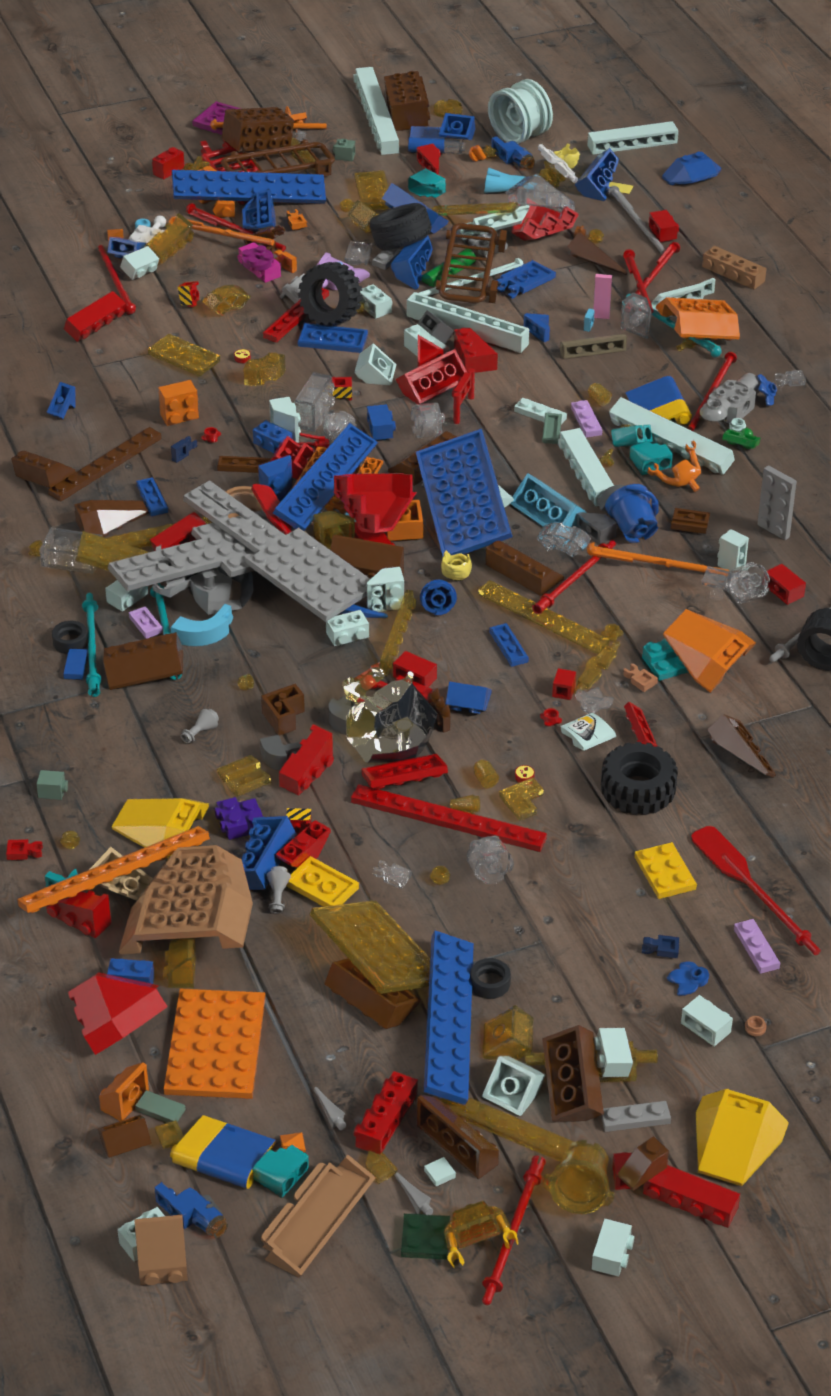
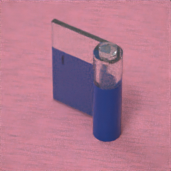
M411 126L408 152L417 153V147L433 143L440 150V153L462 154V151H465V142H463V139L440 137L441 127Z

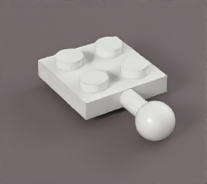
M161 215L155 217L152 228L139 225L129 239L145 242L146 247L148 246L155 253L168 236L167 231L159 229L166 225L165 217Z

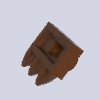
M436 688L431 694H428V702L438 713L435 721L436 726H439L444 733L450 731L449 705L445 706L443 696L440 697L439 690Z

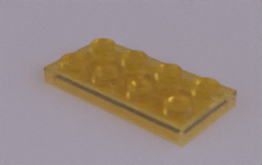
M385 172L354 173L362 210L388 209L389 207L385 205L386 201L382 199L389 188Z
M167 334L148 349V355L199 377L220 362V355L171 334Z
M83 531L76 561L109 571V563L149 553V551Z

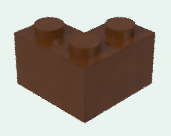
M296 683L261 695L262 714L279 736L296 730V715L305 712L304 694Z

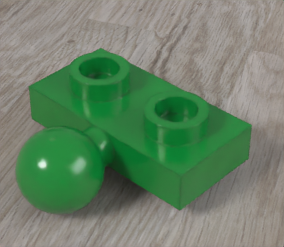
M743 428L740 432L728 429L723 433L722 440H726L729 444H740L747 449L756 448L760 444L761 439L760 437L753 436V431L750 428Z

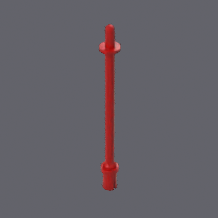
M611 540L607 544H599L598 547L612 549L615 547L616 542ZM592 556L550 594H543L540 600L532 606L533 612L540 615L546 608L553 606L554 599L602 557Z
M538 1155L532 1157L529 1169L524 1173L523 1179L526 1184L509 1229L515 1231L516 1234L534 1186L539 1185L542 1180L541 1174L546 1160L541 1157L540 1163L537 1164ZM513 1239L508 1240L509 1249L506 1248L503 1242L491 1277H485L482 1281V1285L486 1289L482 1299L484 1305H490L494 1294L501 1292L503 1289L500 1278L511 1251Z

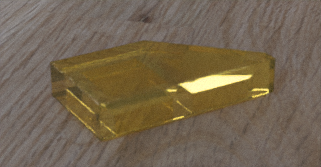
M370 1150L368 1151L366 1170L376 1177L375 1180L378 1184L394 1176L397 1172V1167L383 1152L378 1154Z

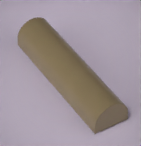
M617 334L560 342V353L563 359L626 351L627 336L626 334Z

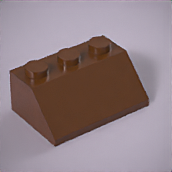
M20 451L11 458L16 477L48 488H52L76 472L75 469L27 451Z

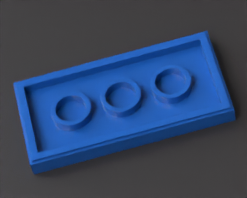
M304 323L298 339V347L361 353L368 337V330Z

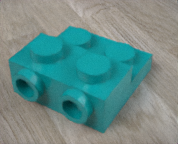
M665 638L660 642L654 643L651 641L643 646L642 658L658 678V681L689 672Z

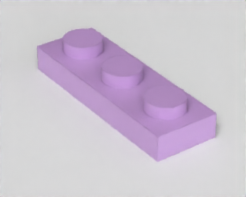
M588 401L572 402L571 409L585 437L602 435V428Z
M754 919L734 924V931L760 974L780 968L778 958Z

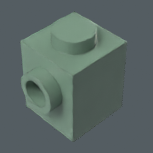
M338 139L336 145H333L335 160L353 161L356 154L355 141Z
M41 770L37 781L38 798L62 800L64 792L68 790V780H65L64 772Z

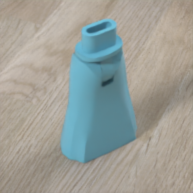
M488 168L484 192L485 194L506 191L536 192L537 182H532L531 179L524 176L509 175Z

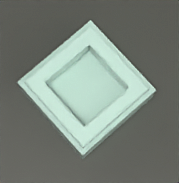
M445 1157L424 1166V1171L436 1187L456 1178V1172Z

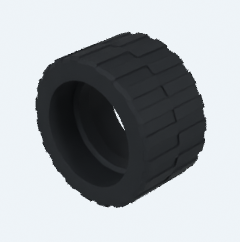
M824 608L818 609L808 616L797 638V648L802 658L808 664L817 669L830 671L831 645L822 641L817 633L831 636V609Z

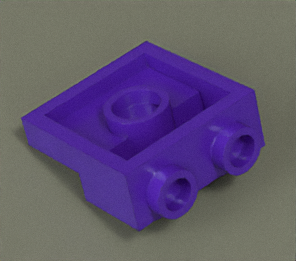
M236 797L216 802L217 807L214 808L216 819H220L221 831L226 833L228 840L249 835L250 829L254 826L252 823L253 818L263 817L255 798L238 802Z

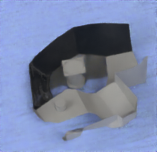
M161 545L156 547V551L161 550ZM167 560L159 561V563H165L168 566L172 565V563ZM221 566L166 581L167 586L164 589L160 588L157 583L153 584L155 592L167 597H172L188 588L197 604L208 615L217 613L224 604L230 605L231 610L242 609L253 593V575L251 570L245 574L229 577ZM232 579L241 583L240 600H229Z

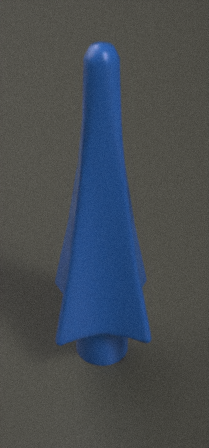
M354 604L341 612L346 614L361 610L365 618L388 617L385 613L369 610Z

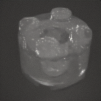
M437 402L417 404L412 407L411 421H414L415 426H412L415 437H436L442 433V423L445 422V415L441 413Z
M754 562L734 568L725 580L730 594L737 603H748L765 596L769 591L768 582H770L768 572L762 565H757Z
M498 836L484 837L474 840L469 844L466 857L467 863L478 880L483 881L485 884H495L502 881L508 871L509 873L512 871L514 865L513 858Z

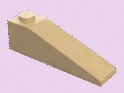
M110 847L90 869L123 856ZM137 868L128 875H120L110 882H103L99 885L137 901L153 878L140 868Z

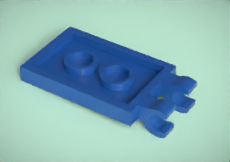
M532 260L501 275L500 279L497 280L498 284H500L497 290L503 292L509 286L508 289L511 290V293L507 294V296L513 299L519 292L524 294L554 279L556 272Z

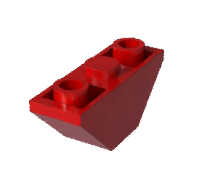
M314 820L277 852L276 857L294 867H299L310 856L317 859L331 829Z

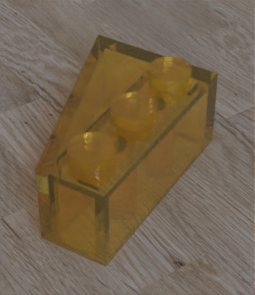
M180 213L175 216V221L172 224L168 223L166 225L167 229L164 232H158L145 245L159 258L158 265L160 263L163 264L169 256H174L180 248L183 249L187 244L186 240L193 224Z

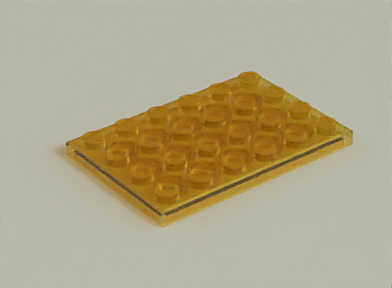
M377 901L311 909L309 915L316 924L323 929L328 937L333 940L380 994L429 987L430 958Z

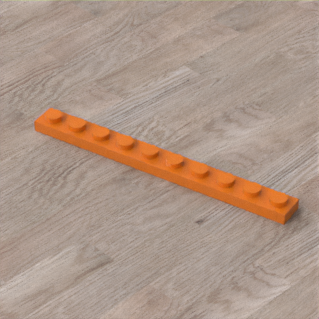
M197 826L17 899L18 906L27 913L37 912L40 908L54 905L61 899L74 897L83 890H91L98 884L112 881L115 877L128 875L137 868H144L152 862L164 860L167 856L172 855L177 848L199 846L204 841L210 839L209 832Z

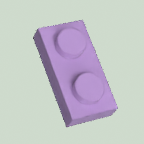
M146 606L129 612L130 620L146 639L163 633L162 626Z

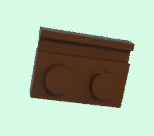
M675 508L671 529L706 534L710 513Z

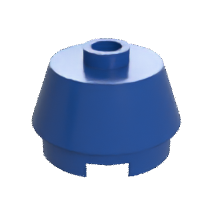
M441 579L430 581L422 588L420 593L422 606L435 615L448 613L454 607L457 600L454 587Z

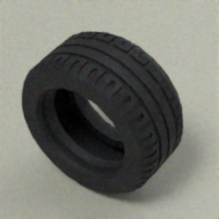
M421 203L405 204L386 210L372 218L369 224L375 245L381 250H391L413 244L428 236L432 229L426 207Z

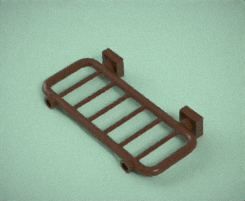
M302 140L299 145L238 154V152L233 151L230 153V156L224 157L221 160V165L225 171L234 172L228 162L237 161L243 171L248 172L240 160L251 159L259 169V171L254 172L288 173L315 168V174L329 176L331 175V167L335 158L323 143H309L307 140ZM311 148L321 149L328 159L319 160L311 151ZM307 149L316 161L305 163L296 151ZM293 152L302 164L291 166L282 153ZM279 154L288 166L277 168L269 158V155ZM265 156L274 169L262 170L254 158Z
M466 223L455 224L451 230H447L446 239H449L441 281L437 280L436 290H439V295L446 300L480 303L485 300L486 296H489V303H495L498 281L492 280L491 287L488 284L495 245L499 246L498 252H505L507 230H501L500 236H497L496 230L492 227ZM460 229L487 232L491 234V238L456 233ZM455 238L490 241L489 248L454 244ZM453 248L488 251L487 258L452 254ZM452 257L486 261L485 268L450 263ZM453 267L484 271L483 278L448 273L449 268ZM449 277L482 281V287L480 289L447 285L446 283ZM445 288L478 291L480 296L472 297L449 294L445 292Z

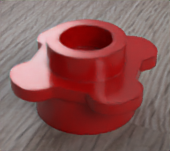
M208 427L204 430V435L201 438L203 441L217 442L221 432L214 427Z
M548 708L544 713L540 714V718L543 719L545 726L550 727L562 723L558 710L554 708Z

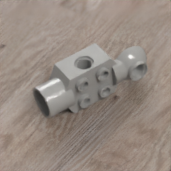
M746 373L737 381H725L709 395V400L700 409L701 417L709 421L723 420L728 424L734 418L743 419L754 409L755 397L760 392L758 390L760 386L758 377L752 373Z

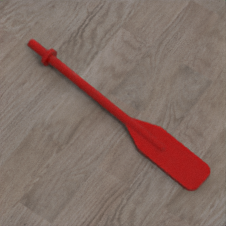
M253 484L251 490L268 520L283 534H289L291 532V525L273 514V511L280 503L273 489L266 485Z
M706 826L692 834V842L723 874L745 883L796 936L795 941L799 946L805 945L815 956L820 953L821 949L811 940V933L808 930L802 931L751 878L746 858L715 827Z

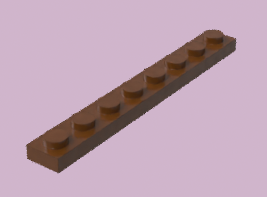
M151 427L146 428L52 488H49V495L60 502L161 440V433Z

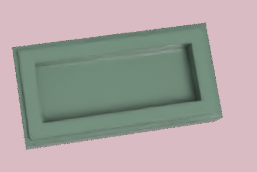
M545 413L542 443L558 444L562 414Z
M147 1090L135 1105L137 1112L173 1126L176 1125L186 1110L185 1105Z

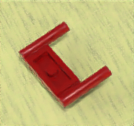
M473 368L468 369V372H465L462 378H459L457 386L452 390V397H454V424L460 423V405L467 393L468 399H474L475 369Z

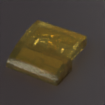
M252 755L217 768L218 775L236 797L272 783L270 775L261 769L260 762Z

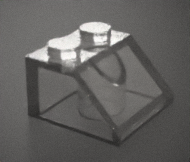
M633 292L622 301L621 329L648 340L650 336L651 308L646 297Z

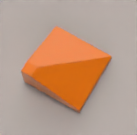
M123 229L107 230L108 240L110 237L124 238Z
M302 1132L280 1135L283 1149L294 1145L301 1151L306 1152Z

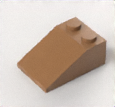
M182 1215L134 1219L140 1285L188 1281Z

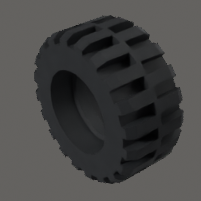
M340 262L319 264L306 271V274L301 278L303 282L299 283L300 292H298V298H301L299 303L301 307L303 306L305 315H309V319L316 321V324L324 326L341 324L349 321L351 317L357 314L356 310L360 309L361 303L359 302L363 298V295L360 293L362 286H359V278L354 276L355 272L352 269L348 270L349 267L347 265H341ZM326 279L334 283L339 292V302L335 309L328 306L322 296V286Z
M635 742V744L625 743L624 746L620 745L614 751H610L603 760L601 792L608 803L611 802V805L616 809L619 808L621 812H631V815H637V813L648 815L649 812L656 813L660 811V808L664 809L667 807L676 794L678 775L676 762L667 751L664 752L659 746L654 747L650 743L641 744V742ZM642 776L650 780L637 781L628 777Z

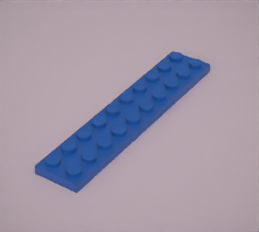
M172 170L173 199L250 201L255 193L271 190L273 202L322 204L326 202L324 175Z
M349 423L279 503L273 514L295 529L300 528L305 531L334 497V475L353 474L376 447L378 442Z
M435 930L431 937L424 1092L465 1105L468 1101L472 1004L470 971L473 966L474 943Z

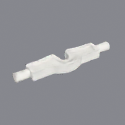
M543 144L538 146V150L541 151L540 154L549 163L555 164L554 168L564 177L569 178L573 183L578 181L575 172L568 167L564 160L559 158L550 149L544 147Z

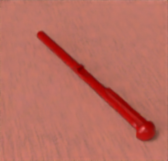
M190 203L186 207L189 215L215 226L220 224L240 233H254L198 209L194 203ZM278 242L275 243L276 249H280L283 252L286 250L285 245Z
M670 243L658 258L656 267L643 280L645 289L671 256L680 251L679 243ZM637 289L633 296L638 299L641 296L640 291ZM628 301L623 307V311L628 312L633 303Z
M99 245L98 250L121 299L126 303L124 311L126 314L131 315L135 313L136 306L131 303L127 292L124 290L104 246Z
M627 249L624 251L623 257L629 273H633L648 314H652L654 310L634 260L635 252L632 249Z
M734 352L725 354L724 363L687 429L694 431L701 418V407L707 403L709 395L718 388L731 363L737 361V355Z

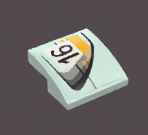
M594 713L561 726L562 734L572 738L573 745L584 751L616 737L613 729Z

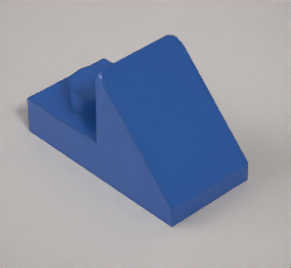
M524 314L523 327L529 328V332L542 342L549 341V315Z
M60 382L47 413L64 419L68 408H75L76 406L75 387Z

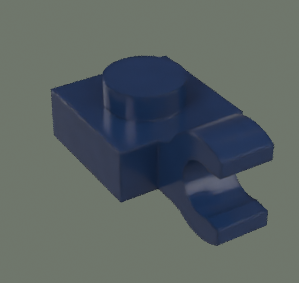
M187 436L185 439L172 445V461L177 463L189 456V451L197 447V440L191 442V437Z
M658 935V939L644 937L642 953L651 954L657 951V956L678 958L679 937Z

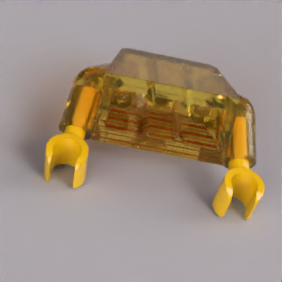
M480 1201L475 1204H468L464 1208L453 1212L452 1220L444 1230L447 1248L451 1251L447 1259L453 1268H455L453 1263L456 1259H459L462 1266L465 1262L461 1253L457 1251L458 1248L461 1249L501 1234V1232L504 1233L503 1239L506 1248H510L508 1242L510 1239L515 1240L518 1245L517 1234L515 1231L510 1230L511 1226L503 1210L488 1206L485 1201Z

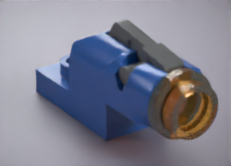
M497 136L492 138L491 151L506 164L515 162L524 169H531L534 166V157L526 148L521 147L515 141L504 143Z
M162 1182L154 1187L156 1202L170 1216L182 1215L184 1229L191 1224H195L209 1236H214L215 1238L221 1237L227 1231L228 1223H226V1218L209 1195L201 1196L192 1188H188L176 1195L172 1188H167Z

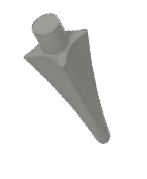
M314 1087L313 1090L325 1111L331 1128L333 1129L337 1126L339 1130L345 1129L346 1122L343 1119L345 1113L334 1105L317 1087Z
M396 1172L394 1176L403 1187L418 1216L422 1212L426 1216L432 1215L433 1209L429 1205L431 1198Z

